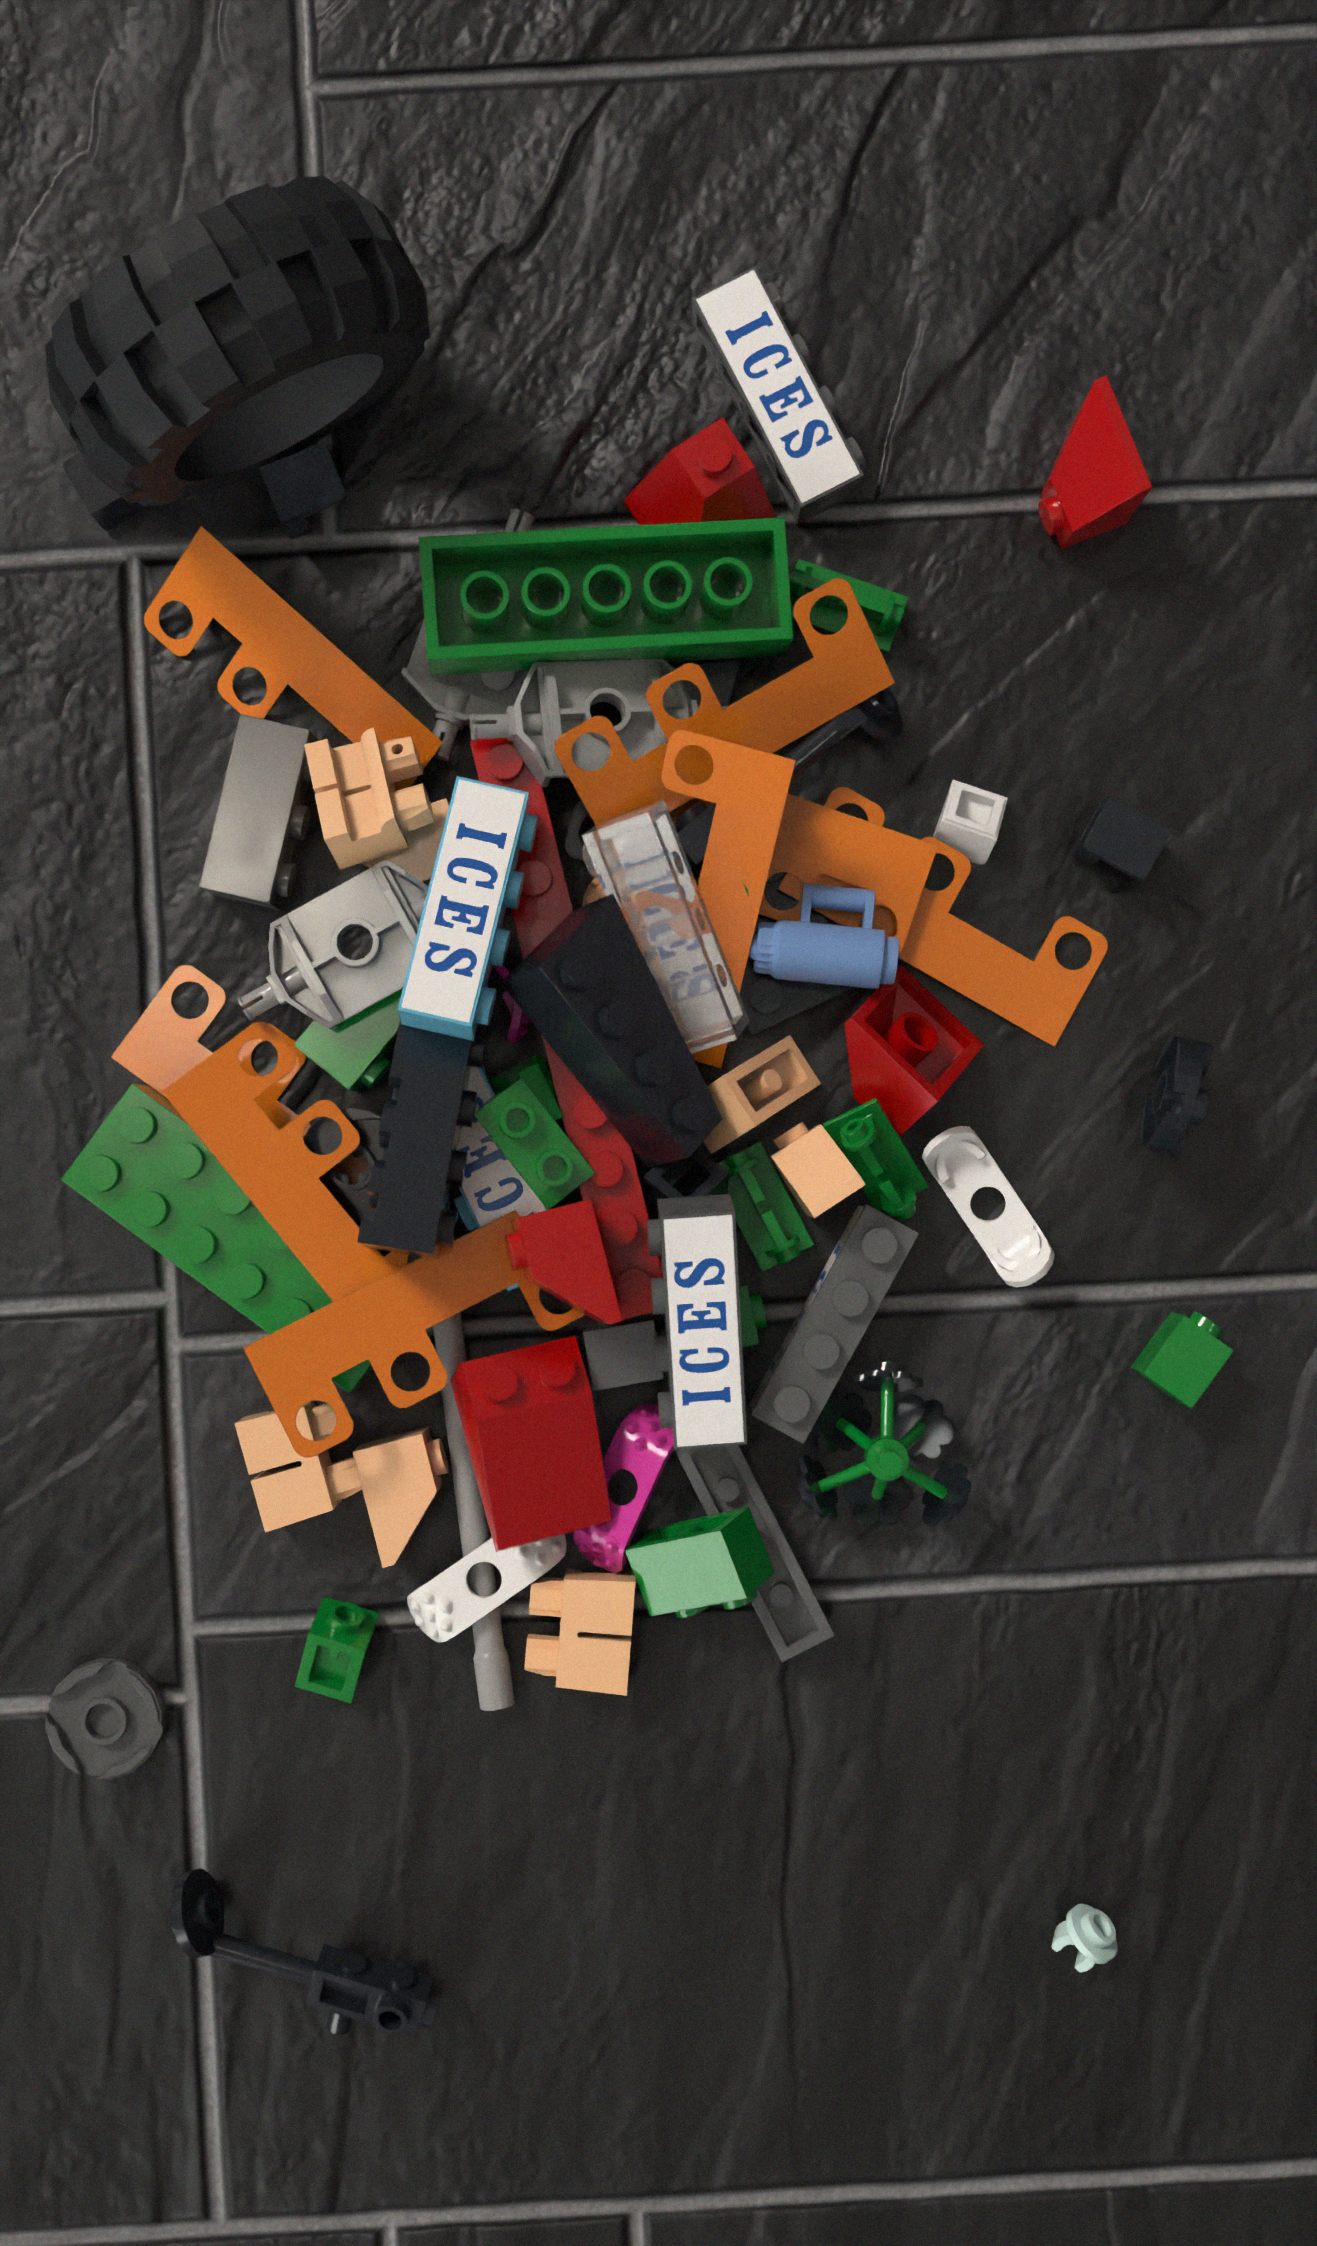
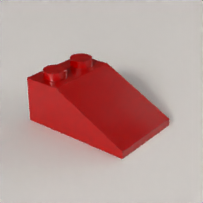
M576 1336L461 1362L450 1378V1383L495 1551L500 1552L610 1522L612 1518L593 1397Z

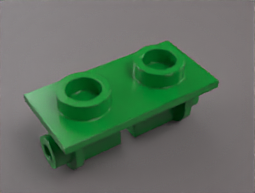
M798 559L789 581L792 619L796 620L793 609L799 598L834 578L845 579L851 585L879 649L889 653L908 597ZM834 595L824 596L817 600L810 612V622L813 627L833 634L843 628L848 618V609L845 602Z
M522 1077L507 1089H502L484 1103V1107L473 1114L547 1210L551 1209L595 1174Z
M877 1098L823 1123L827 1133L866 1184L861 1188L874 1209L878 1211L883 1209L886 1215L895 1217L898 1221H903L913 1216L916 1212V1193L929 1186Z
M761 1141L717 1163L718 1166L729 1174L728 1194H730L734 1206L735 1220L762 1272L777 1264L781 1265L800 1255V1252L814 1245Z

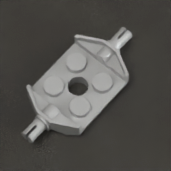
M511 509L504 532H516V530L517 532L529 531L535 518L524 511L521 519V511L519 509ZM424 619L407 668L403 667L401 673L404 680L419 698L436 714L434 718L436 724L432 733L443 742L438 752V757L440 760L449 761V755L458 730L463 731L465 726L470 725V714H506L507 707L514 706L529 670L430 676Z
M663 658L533 662L514 706H508L506 714H470L471 740L507 738L508 741H513L514 748L539 785L547 787L551 778H569L555 753L554 746L556 740L562 734L592 718L590 714V707L592 705L606 702L615 706L620 712L622 721L613 727L631 760L634 761L668 741L646 700V691L651 683L675 669ZM682 680L672 683L666 689L663 696V706L671 717L685 719L692 716L698 710L697 700L690 699ZM730 705L721 706V707H722V709H724V708H726V707H728V706H730ZM586 733L580 736L572 747L574 763L580 769L586 771L600 769L606 764L610 756V745L607 739L598 733Z
M386 859L270 923L268 950L271 975L266 977L268 983L237 998L240 1006L246 1008L243 1012L251 1021L254 1017L278 1004L284 1005L289 1003L326 1028L335 1030L338 1028L337 1025L403 989L429 886ZM352 927H364L372 935V948L364 958L350 960L341 951V938Z

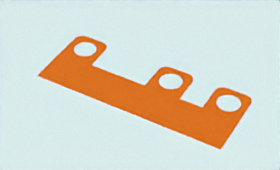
M202 526L199 528L144 615V624L147 630L173 654L186 656L192 651L214 618L242 643L220 676L217 684L222 698L240 714L264 719L288 684L353 743L360 742L362 734L373 727L380 742L412 736L420 756L422 768L424 769L443 742ZM179 601L190 610L193 625L190 633L185 638L173 639L162 630L159 615L162 607L167 602ZM244 667L255 668L265 678L267 692L259 704H244L235 695L233 679L235 674ZM418 776L394 782L395 790L411 787Z
M834 578L799 598L794 605V617L813 658L730 706L722 709L704 671L699 665L694 663L684 664L651 683L646 691V700L667 740L677 730H688L772 754L894 684V679L849 582L842 578ZM834 595L845 602L848 609V618L841 630L831 635H823L812 627L810 612L817 600L824 596ZM679 680L693 682L701 693V703L698 710L692 716L685 719L671 717L663 706V696L666 689L672 683ZM594 716L559 736L555 742L554 750L607 847H609L611 842L603 824L663 803L666 813H669L694 797L670 791L662 782L661 773L668 741L632 761L611 721L604 716ZM586 733H598L604 736L610 745L608 761L603 767L594 771L580 769L572 759L574 742ZM690 745L678 752L675 759V769L683 781L698 785L706 782L712 775L713 760L709 752L704 748Z
M677 730L668 740L661 773L664 786L673 792L716 803L695 900L692 901L650 888L642 889L635 896L629 928L638 946L653 950L652 945L713 932L736 994L739 997L796 760L692 731ZM686 746H700L707 750L712 757V775L702 784L693 785L686 783L676 772V756ZM745 887L749 890V896L745 890ZM656 903L669 906L675 912L678 919L676 933L671 938L663 941L650 938L644 932L641 925L643 911L649 905ZM661 992L694 1061L721 1069L732 1024L687 1037L671 994Z
M847 787L834 789L824 805L835 810L842 804L853 803L860 806L866 812L868 822L882 826L885 820L884 811L879 805ZM934 837L921 839L938 846L936 853L943 854L951 860L955 873L951 884L943 890L932 891L925 887L923 888L907 938L898 958L1055 1047L1107 952L1108 943L1106 938L1077 919L1064 916L1054 923L1035 960L1028 959L948 913L971 871L970 861L967 856ZM786 873L778 889L800 901L802 897L801 883L794 875ZM824 874L821 875L818 884L859 889L858 886ZM874 906L872 929H882L885 931V936L894 937L898 926L895 914L887 907ZM812 908L842 926H846L850 915L848 911ZM862 916L860 919V927L862 925ZM1070 932L1084 935L1090 942L1092 949L1089 962L1077 970L1064 968L1055 956L1057 941L1064 934Z
M787 794L767 881L777 873H790L800 881L803 890L804 883L819 884L821 875L824 874L858 886L859 889L875 890L874 906L887 907L896 916L898 926L894 937L899 938V955L907 938L938 846ZM693 798L667 813L669 820L675 822L683 813L702 799ZM702 800L708 808L712 804H714L712 802ZM599 832L595 845L597 854L603 860L619 865L612 845L607 847ZM763 894L759 914L777 921L781 919L800 921L801 900L792 909L777 910L767 902L765 894ZM850 912L846 926L860 927L862 913Z
M179 966L163 985L111 1058L165 1097L162 1093L163 1090L213 1054L197 1041L225 1004L226 995L224 990L193 966ZM184 982L199 983L208 993L209 1003L206 1011L194 1019H186L179 1016L172 1007V994L176 987ZM269 1024L293 1052L295 1066L291 1072L254 1100L280 1130L298 1116L280 1103L278 1098L303 1066L306 1055L294 1046L295 1041ZM264 1039L248 1041L239 1052L240 1066L250 1075L261 1076L253 1068L251 1056L254 1048L259 1043L266 1041ZM309 1123L306 1125L304 1129L303 1136H305L308 1129L312 1126ZM349 1154L346 1161L338 1163V1173L347 1174L350 1184L360 1183V1175L369 1171L368 1160L364 1161L359 1157L355 1158Z
M255 1022L163 1090L162 1093L334 1302L407 1265L409 1254L390 1252L383 1257L377 1249L367 1248L358 1243L360 1228L319 1179L352 1153L360 1142L358 1131L336 1104L329 1100L317 1101L279 1130L254 1100L291 1072L295 1066L293 1052L276 1031L265 1022ZM264 1039L276 1048L278 1053L277 1065L269 1074L253 1076L246 1073L240 1066L239 1052L248 1041ZM318 1117L333 1119L342 1130L340 1146L334 1152L327 1155L311 1152L303 1140V1132L306 1125Z
M516 1210L455 1240L453 1247H441L440 1259L421 1257L243 1347L297 1454L306 1458L314 1457L350 1437L354 1428L353 1420L331 1378L368 1359L389 1401L398 1408L410 1407L443 1389L447 1383V1372L425 1330L515 1283H518L538 1324L545 1330H557L585 1315L575 1308L564 1314L548 1312L540 1302V1288L525 1279L523 1269L512 1271L504 1242V1235L513 1233L511 1221L521 1217ZM406 1352L421 1354L426 1358L430 1366L428 1382L424 1387L416 1391L400 1389L395 1385L391 1377V1367L394 1360ZM318 1400L329 1404L336 1414V1426L327 1438L313 1441L305 1438L298 1431L296 1417L304 1404Z

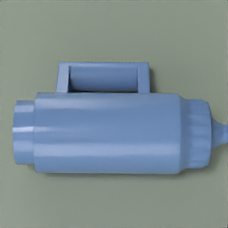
M804 883L800 921L781 919L775 923H758L757 933L753 935L749 957L754 960L753 971L770 974L775 979L878 989L879 984H894L898 963L899 938L885 936V931L882 929H872L875 890ZM811 908L862 913L861 927L812 923L810 922Z

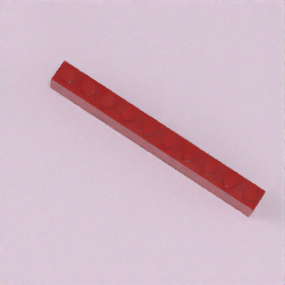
M507 738L478 739L470 741L479 781L529 792L530 814L539 816L531 852L520 850L516 871L525 873L524 883L517 909L511 908L524 960L573 911V906L543 787L539 785L514 748L513 741H508ZM542 1036L560 1111L563 1115L562 1119L566 1135L595 1172L579 1188L582 1200L591 1199L622 1320L652 1313L650 1278L662 1277L659 1256H649L647 1220L650 1218L633 1149Z

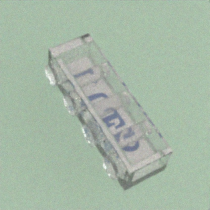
M664 799L599 822L582 835L585 843L583 845V858L586 867L594 878H599L606 896L613 893L691 1054L737 1040L750 1020Z

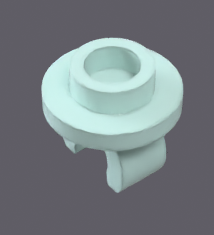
M1078 1904L1068 1911L1066 1921L1061 1922L1056 1927L1051 1948L1058 1952L1066 1945H1075L1079 1951L1074 1968L1079 1972H1085L1090 1970L1095 1963L1105 1964L1115 1957L1117 1953L1116 1930L1112 1921L1105 1913L1087 1904Z

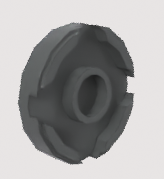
M98 1658L79 1665L56 1686L49 1703V1712L46 1714L45 1730L53 1752L68 1769L81 1775L85 1772L91 1776H99L97 1779H114L134 1772L155 1752L164 1734L166 1725V1704L159 1685L143 1668L125 1659Z

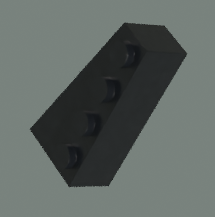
M613 893L573 910L500 982L647 1168L689 1158L723 1119Z
M401 1021L399 1022L389 1074V1087L393 1088L392 1100L386 1099L379 1126V1148H383L382 1160H376L374 1167H371L367 1194H369L368 1208L373 1209L371 1222L361 1220L357 1240L363 1246L371 1249L440 1259L442 1246L453 1247L458 1211L448 1210L451 1186L462 1187L464 1182L468 1151L457 1149L461 1126L472 1128L474 1121L473 1114H475L477 1092L469 1091L467 1088L471 1067L482 1068L487 1040L486 1032L476 1030L474 1041L405 1026L401 1024Z

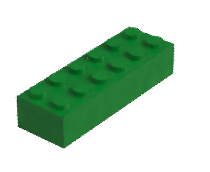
M785 517L419 537L427 660L430 676L530 670L533 662L663 658L666 662L783 656L793 640Z
M134 1083L130 1085L61 1179L268 1334L333 1302L170 1101L150 1086ZM368 1359L331 1379L345 1391L351 1393L361 1385L373 1367Z

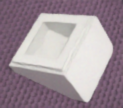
M952 780L933 837L967 856L970 862L984 865L997 841L1008 798Z

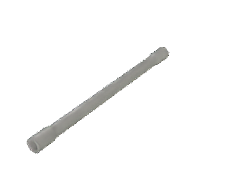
M461 1312L434 1325L433 1331L436 1352L447 1372V1383L441 1389L464 1557L490 1539V1532L450 1383V1378L459 1364L467 1361ZM479 1562L469 1569L467 1582L475 1594L489 1596L497 1592L493 1564ZM498 1606L472 1624L475 1645L473 1660L479 1706L484 1711L501 1710L515 1704L509 1655L504 1646L500 1609Z

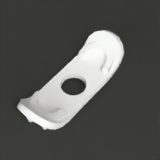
M957 1126L947 1129L933 1138L924 1148L922 1159L1004 1282L1016 1288L1024 1287L1035 1283L1045 1276L1053 1265L1055 1256L1053 1249L975 1131L969 1126ZM982 1187L996 1188L1005 1198V1209L994 1220H982L971 1209V1197Z
M565 1534L500 1552L495 1551L491 1537L407 1596V1604L415 1624L427 1636L438 1643L453 1638L559 1563L566 1552ZM479 1562H488L498 1568L501 1573L502 1582L497 1592L489 1596H480L470 1589L467 1582V1574L473 1565Z

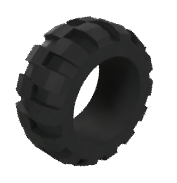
M326 176L296 177L287 184L272 188L269 184H265L228 197L222 204L197 215L194 212L154 234V239L130 255L121 256L89 282L91 288L81 298L66 306L51 327L53 339L45 344L50 401L90 471L129 503L137 501L142 506L167 505L182 498L190 500L220 490L244 478H249L259 473L260 467L293 455L340 428L344 423L371 406L395 386L394 382L414 366L425 351L424 342L430 338L424 284L406 254L386 214L343 180L333 183Z

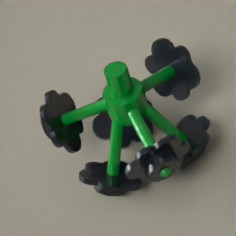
M885 1361L870 1365V1371H866L864 1375H855L853 1383L860 1385V1388L866 1391H881V1436L871 1439L864 1434L871 1426L872 1416L868 1410L862 1407L863 1399L859 1394L852 1392L844 1397L838 1392H832L811 1430L817 1434L815 1438L816 1448L824 1454H832L839 1448L850 1451L858 1444L865 1450V1461L826 1477L825 1469L819 1461H813L809 1455L800 1457L799 1464L803 1475L798 1477L797 1487L801 1499L820 1518L835 1519L838 1516L835 1506L838 1503V1496L835 1488L853 1481V1483L846 1486L843 1495L846 1502L854 1505L852 1514L855 1521L862 1526H873L880 1520L882 1524L891 1526L897 1523L900 1516L899 1511L908 1508L912 1501L913 1495L909 1486L903 1482H898L899 1477L904 1476L926 1490L922 1497V1504L926 1506L922 1514V1520L925 1524L932 1527L941 1520L944 1522L951 1521L965 1507L971 1492V1482L966 1479L968 1468L960 1463L954 1467L944 1465L939 1468L932 1479L908 1463L909 1456H917L921 1452L929 1458L938 1457L943 1451V1445L950 1443L955 1437L956 1429L954 1423L948 1417L943 1416L944 1408L939 1401L930 1399L924 1402L921 1397L915 1394H907L902 1397L898 1403V1412L894 1414V1392H904L907 1389L923 1387V1379L912 1376V1373L906 1372V1367L899 1363ZM894 1432L898 1434L897 1439L894 1437Z

